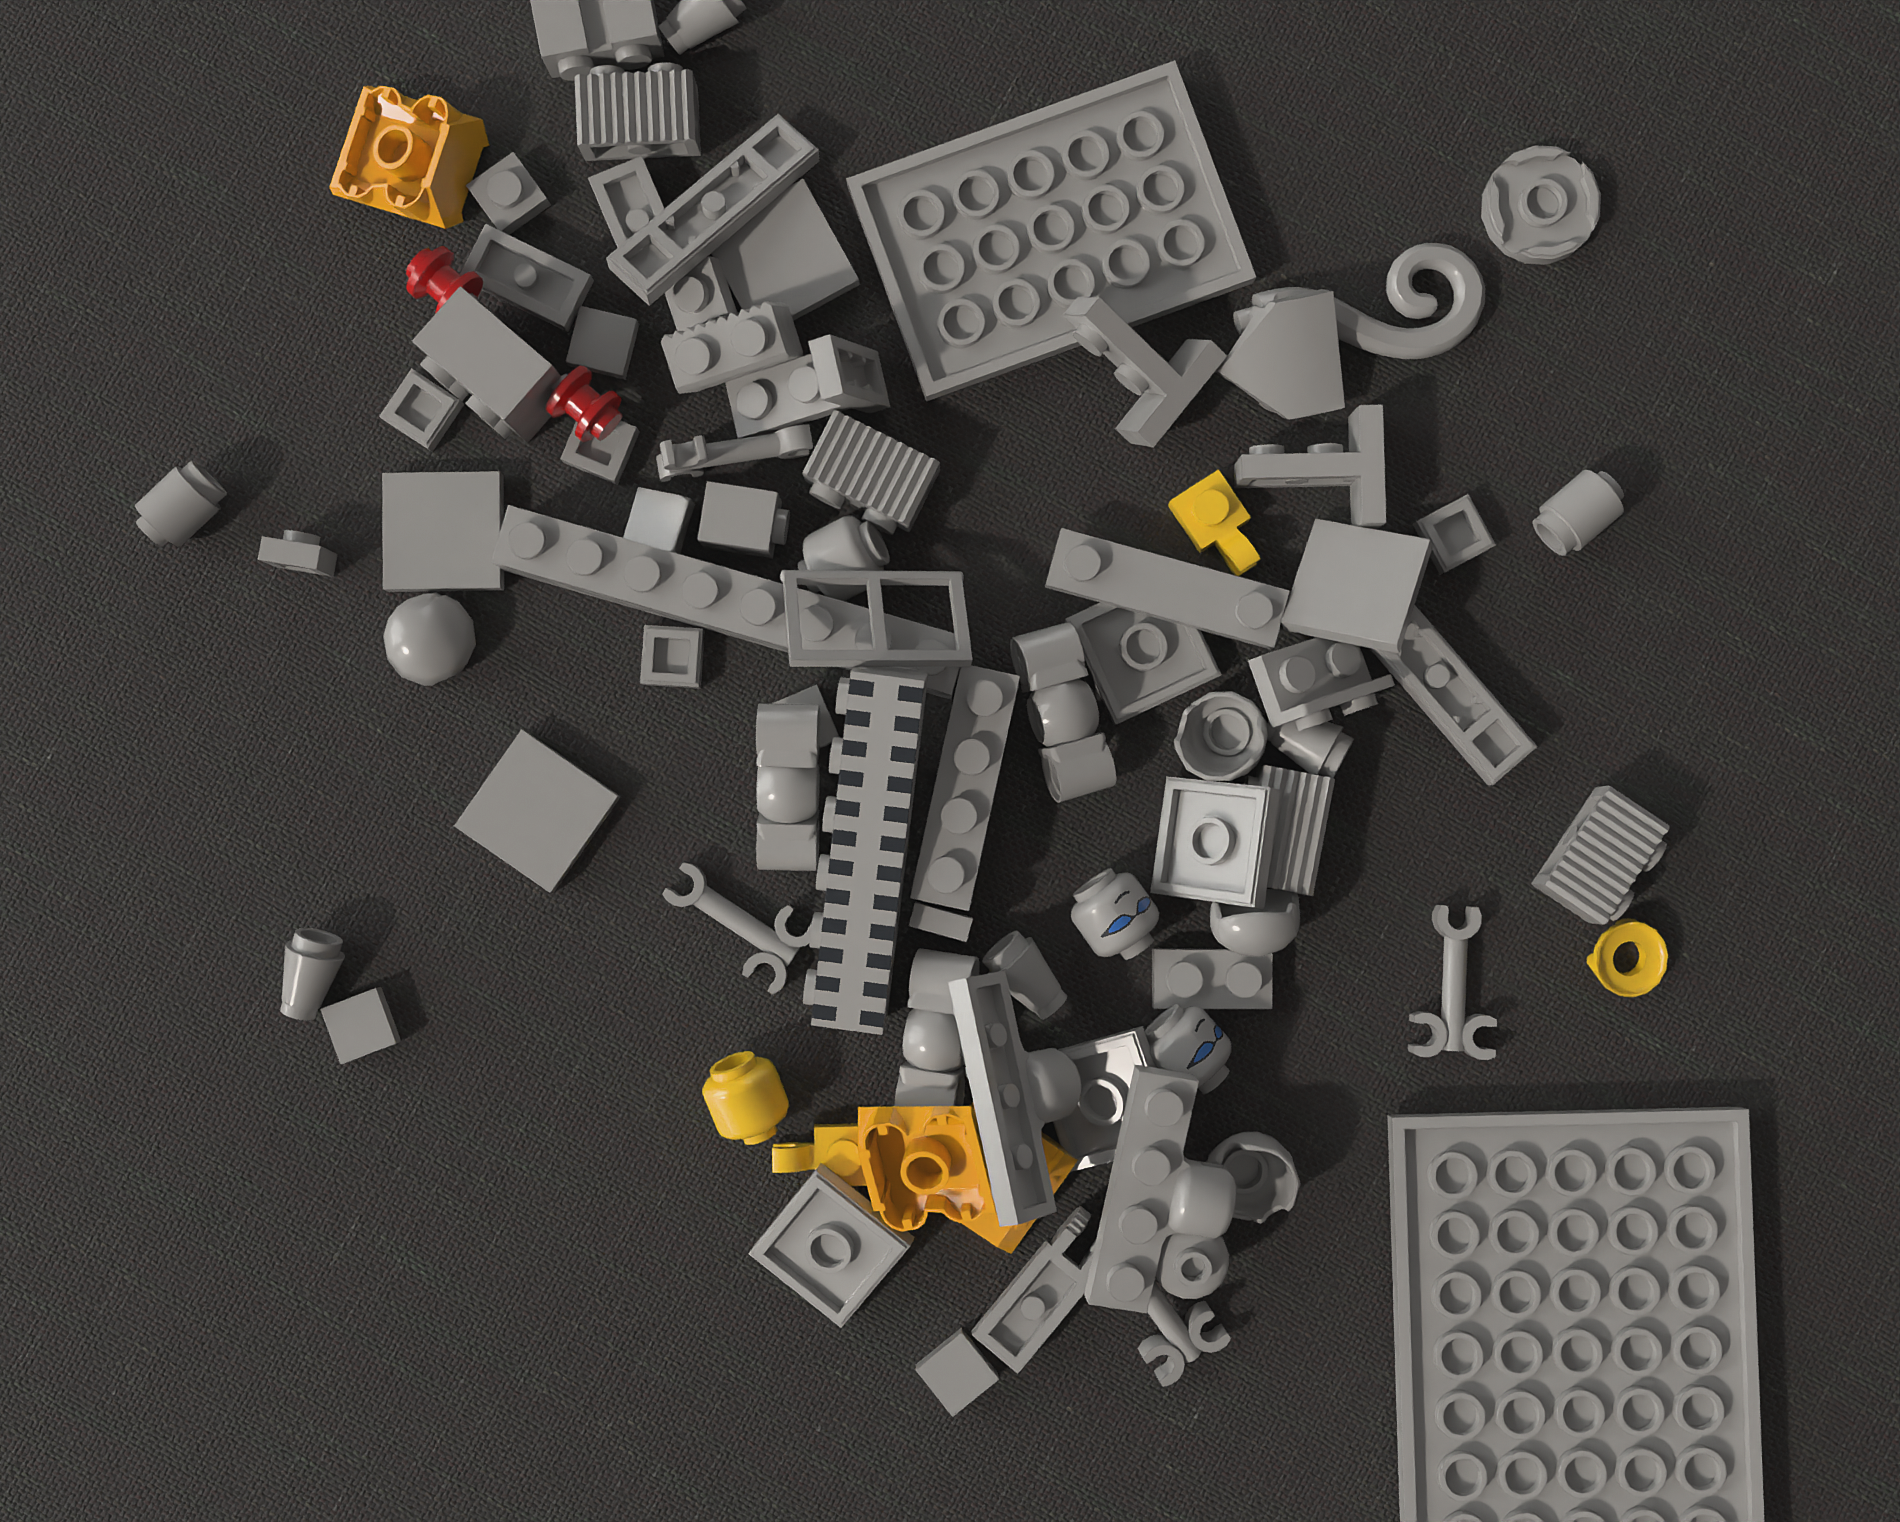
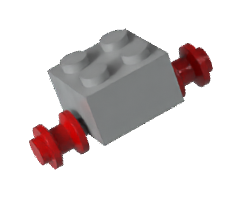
M440 246L434 250L425 248L415 255L406 269V275L409 277L406 286L407 292L415 299H421L430 295L438 302L435 315L412 342L427 355L420 365L460 401H463L470 393L472 396L465 404L504 439H507L514 431L528 443L551 416L556 418L565 413L578 422L575 436L583 443L594 437L602 441L613 432L622 419V413L618 411L622 399L616 392L609 391L603 395L597 393L590 387L593 374L585 366H579L568 375L563 374L560 376L547 360L478 302V296L483 287V278L475 271L467 272L462 276L452 268L455 256L447 247Z

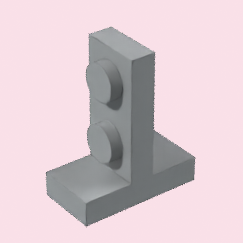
M1077 297L1063 314L1077 328L1073 332L1074 338L1092 354L1101 356L1103 353L1117 367L1114 375L1118 381L1133 393L1142 395L1115 428L1131 444L1154 447L1227 357L1212 340L1187 339L1167 363L1100 297Z
M829 334L808 341L811 351L809 355L725 382L737 438L775 433L787 427L797 426L832 415L834 410L841 412L855 409L870 414L889 408L890 403L878 351Z
M1359 405L1348 417L1349 452L1343 453V445L1336 443L1311 445L1307 447L1308 453L1285 454V449L1282 445L1267 444L1250 447L1249 454H1242L1234 464V488L1350 486L1351 525L1377 530L1386 523L1383 405Z

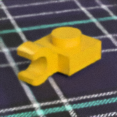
M1219 469L1169 501L1168 507L1199 553L1215 544L1230 570L1238 577L1257 565L1256 562L1260 560L1258 553L1250 541L1238 530V528L1248 523L1251 517Z
M858 1123L814 1124V1142L773 1143V1173L816 1170L820 1163H822L850 1186H867L858 1155Z

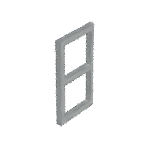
M781 571L780 579L783 582L790 667L971 666L973 659L963 589L964 575L961 571ZM797 585H867L873 650H802ZM881 585L949 586L956 650H887Z

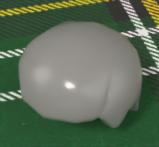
M438 593L422 594L407 599L396 607L387 620L383 635L387 660L402 678L424 686H433L440 681L459 674L465 668V665L468 664L476 646L474 625L471 617L458 601L446 595L441 596Z
M1233 691L1209 692L1191 703L1183 711L1178 733L1174 739L1175 750L1186 770L1206 781H1232L1248 774L1263 756L1268 737L1267 722L1263 718V713L1253 701Z
M1267 889L1264 909L1212 902L1210 927L1214 937L1229 950L1243 956L1263 957L1280 951L1297 936L1299 931L1300 909L1297 893Z
M1257 1131L1238 1133L1222 1141L1208 1155L1207 1163L1224 1165L1235 1179L1236 1197L1232 1218L1253 1220L1261 1224L1271 1214L1281 1209L1290 1211L1295 1205L1301 1183L1291 1154L1272 1136Z

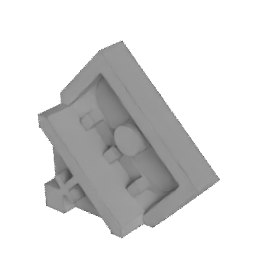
M1320 289L1269 301L1265 308L1254 306L1248 314L1250 322L1215 372L1257 400L1264 409L1275 412L1282 418L1289 420L1345 408L1333 291Z

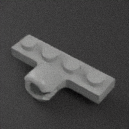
M1005 970L950 981L948 984L953 1003V1013L957 1022L966 1065V1074L969 1079L979 1136L983 1145L999 1226L1019 1225L1057 1212L1041 1139V1129L1045 1123L1070 1116L1077 1106L1082 1092V1082L1078 1068L1070 1057L1056 1048H1047L1029 1053L1024 1051L1019 1037Z
M1134 1065L1084 1294L1089 1305L1147 1313L1162 1244L1167 1236L1182 1233L1215 1239L1223 1235L1231 1223L1235 1207L1236 1187L1235 1179L1229 1173V1170L1224 1165L1189 1160L1183 1155L1199 1082L1193 1074Z

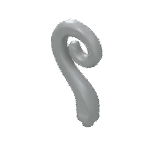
M1440 243L1416 245L1405 250L1391 265L1386 281V293L1390 303L1396 311L1405 317L1415 319L1430 317L1437 309V299L1431 294L1415 291L1412 286V278L1419 270L1432 269L1445 275L1452 286L1454 303L1450 312L1443 319L1432 325L1406 329L1376 320L1334 298L1338 339L1378 355L1399 359H1423L1442 354L1461 343L1476 327L1485 304L1486 288L1482 275L1475 263L1465 253L1450 245ZM1285 287L1253 294L1252 307L1235 311L1233 314L1237 332L1242 334L1250 322L1248 314L1254 306L1265 308L1269 301L1316 290L1301 287Z

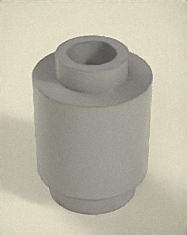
M191 460L183 468L175 466L135 504V508L141 515L136 524L157 545L163 547L169 541L173 545L181 547L221 509L218 502L227 493L204 468Z
M1583 470L1540 507V515L1533 520V527L1541 540L1555 553L1564 556L1571 550L1580 551L1623 514L1624 509L1621 499L1624 498L1623 490L1609 474L1603 471L1596 474L1590 470Z

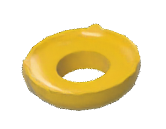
M1623 918L1601 934L1594 947V952L1587 957L1586 963L1606 989L1619 996L1636 997L1648 993L1659 984L1666 971L1668 953L1665 941L1657 930L1635 919ZM1632 941L1639 951L1638 962L1631 971L1619 973L1613 964L1615 950L1622 943Z

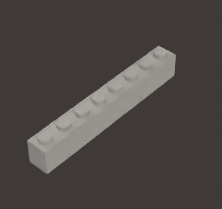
M508 505L491 561L504 571L789 653L783 584ZM797 588L802 650H873L868 608ZM884 613L887 650H956L954 633ZM839 667L850 671L853 669V667ZM961 667L895 668L929 672L926 693L952 700Z

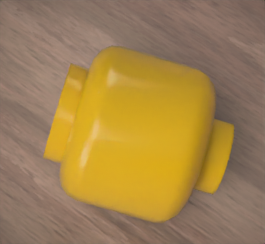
M751 1051L734 1053L716 1062L709 1070L711 1076L706 1080L702 1093L719 1134L731 1140L743 1139L747 1145L758 1144L774 1136L778 1130L776 1125L787 1114L789 1101L773 1063L767 1058L755 1057Z

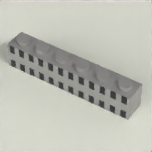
M853 667L850 678L840 677L836 714L846 715L843 738H833L829 760V773L839 774L837 797L827 796L822 824L823 832L832 833L830 855H820L816 877V890L826 891L824 913L814 912L809 941L810 947L819 948L817 970H807L803 994V1004L813 1005L812 1026L883 1034L888 1017L929 672L895 667Z

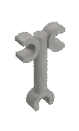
M809 424L787 427L778 430L774 434L706 443L705 437L701 435L695 436L690 442L672 444L671 440L661 442V454L656 456L660 481L665 482L670 481L671 477L681 474H692V477L701 476L704 473V467L777 456L780 459L808 456L809 449H813Z
M682 863L679 869L692 877L694 888L686 896L678 894L671 888H666L662 893L665 899L674 906H696L762 950L763 952L756 953L748 958L743 966L742 975L748 978L755 971L758 964L768 963L776 972L775 980L771 983L768 992L775 994L780 991L787 982L788 965L800 947L809 944L811 925L802 936L791 934L787 928V921L795 908L789 904L777 914L774 931L708 887L706 876L701 868L692 863Z
M1436 905L1432 912V922L1439 934L1444 936L1441 1019L1426 1011L1410 1013L1409 1021L1419 1024L1427 1023L1432 1030V1036L1425 1044H1408V1051L1420 1057H1432L1441 1050L1464 1051L1467 1055L1479 1060L1495 1058L1496 1050L1487 1047H1477L1473 1041V1034L1481 1026L1497 1027V1019L1485 1014H1473L1465 1018L1468 938L1478 932L1481 925V912L1479 907L1466 906L1464 924L1454 929L1448 922V906Z
M1154 1281L1148 1314L1163 1335L1149 1336L1141 1342L1138 1350L1146 1364L1160 1355H1168L1167 1361L1154 1370L1159 1382L1164 1387L1172 1385L1180 1378L1184 1370V1363L1194 1361L1202 1351L1210 1353L1220 1351L1227 1346L1231 1338L1222 1324L1215 1326L1209 1332H1200L1202 1325L1215 1316L1206 1301L1198 1302L1191 1306L1185 1314L1183 1322Z

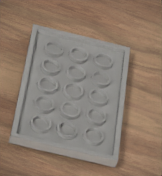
M1175 60L846 178L847 187L926 401L1081 346L1073 336V332L1077 328L1063 316L1077 297H1100L1130 327H1134L1253 284L1256 279L1254 269Z

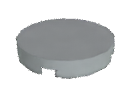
M1532 146L1513 153L1491 174L1482 194L1481 218L1489 238L1505 255L1524 264L1548 265L1569 257L1588 240L1600 217L1601 193L1593 172L1583 162L1579 164L1574 158L1568 156L1569 152L1559 147Z

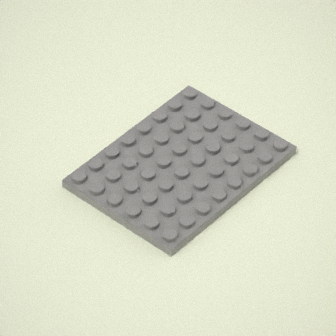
M1743 1107L1387 1115L1400 1522H1764L1749 1109Z

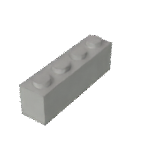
M972 665L960 668L910 898L969 911L1020 679L1018 675Z

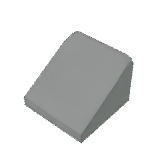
M638 487L623 538L680 554L695 504L688 497Z

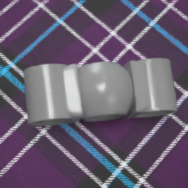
M1066 622L1012 637L1010 650L1016 674L1020 676L1019 681L1022 693L1032 691L1027 699L1029 721L1038 741L1046 746L1039 748L1038 751L1042 757L1044 778L1054 800L1060 803L1113 787L1116 784L1115 765L1110 749L1105 742V733H1095L1099 726L1098 706L1090 686L1079 679L1087 676L1088 672L1085 668L1083 648L1073 625Z
M758 704L756 719L758 766L756 799L757 810L759 811L757 819L756 861L758 870L817 871L820 773L817 763L820 754L819 705Z
M921 948L917 950L909 982L910 998L908 1000V1007L913 1009L909 1012L906 1020L902 1045L903 1055L907 1061L900 1065L894 1106H963L966 1067H963L965 1060L957 1022L953 1013V1003L948 982L978 976L980 972L978 957Z

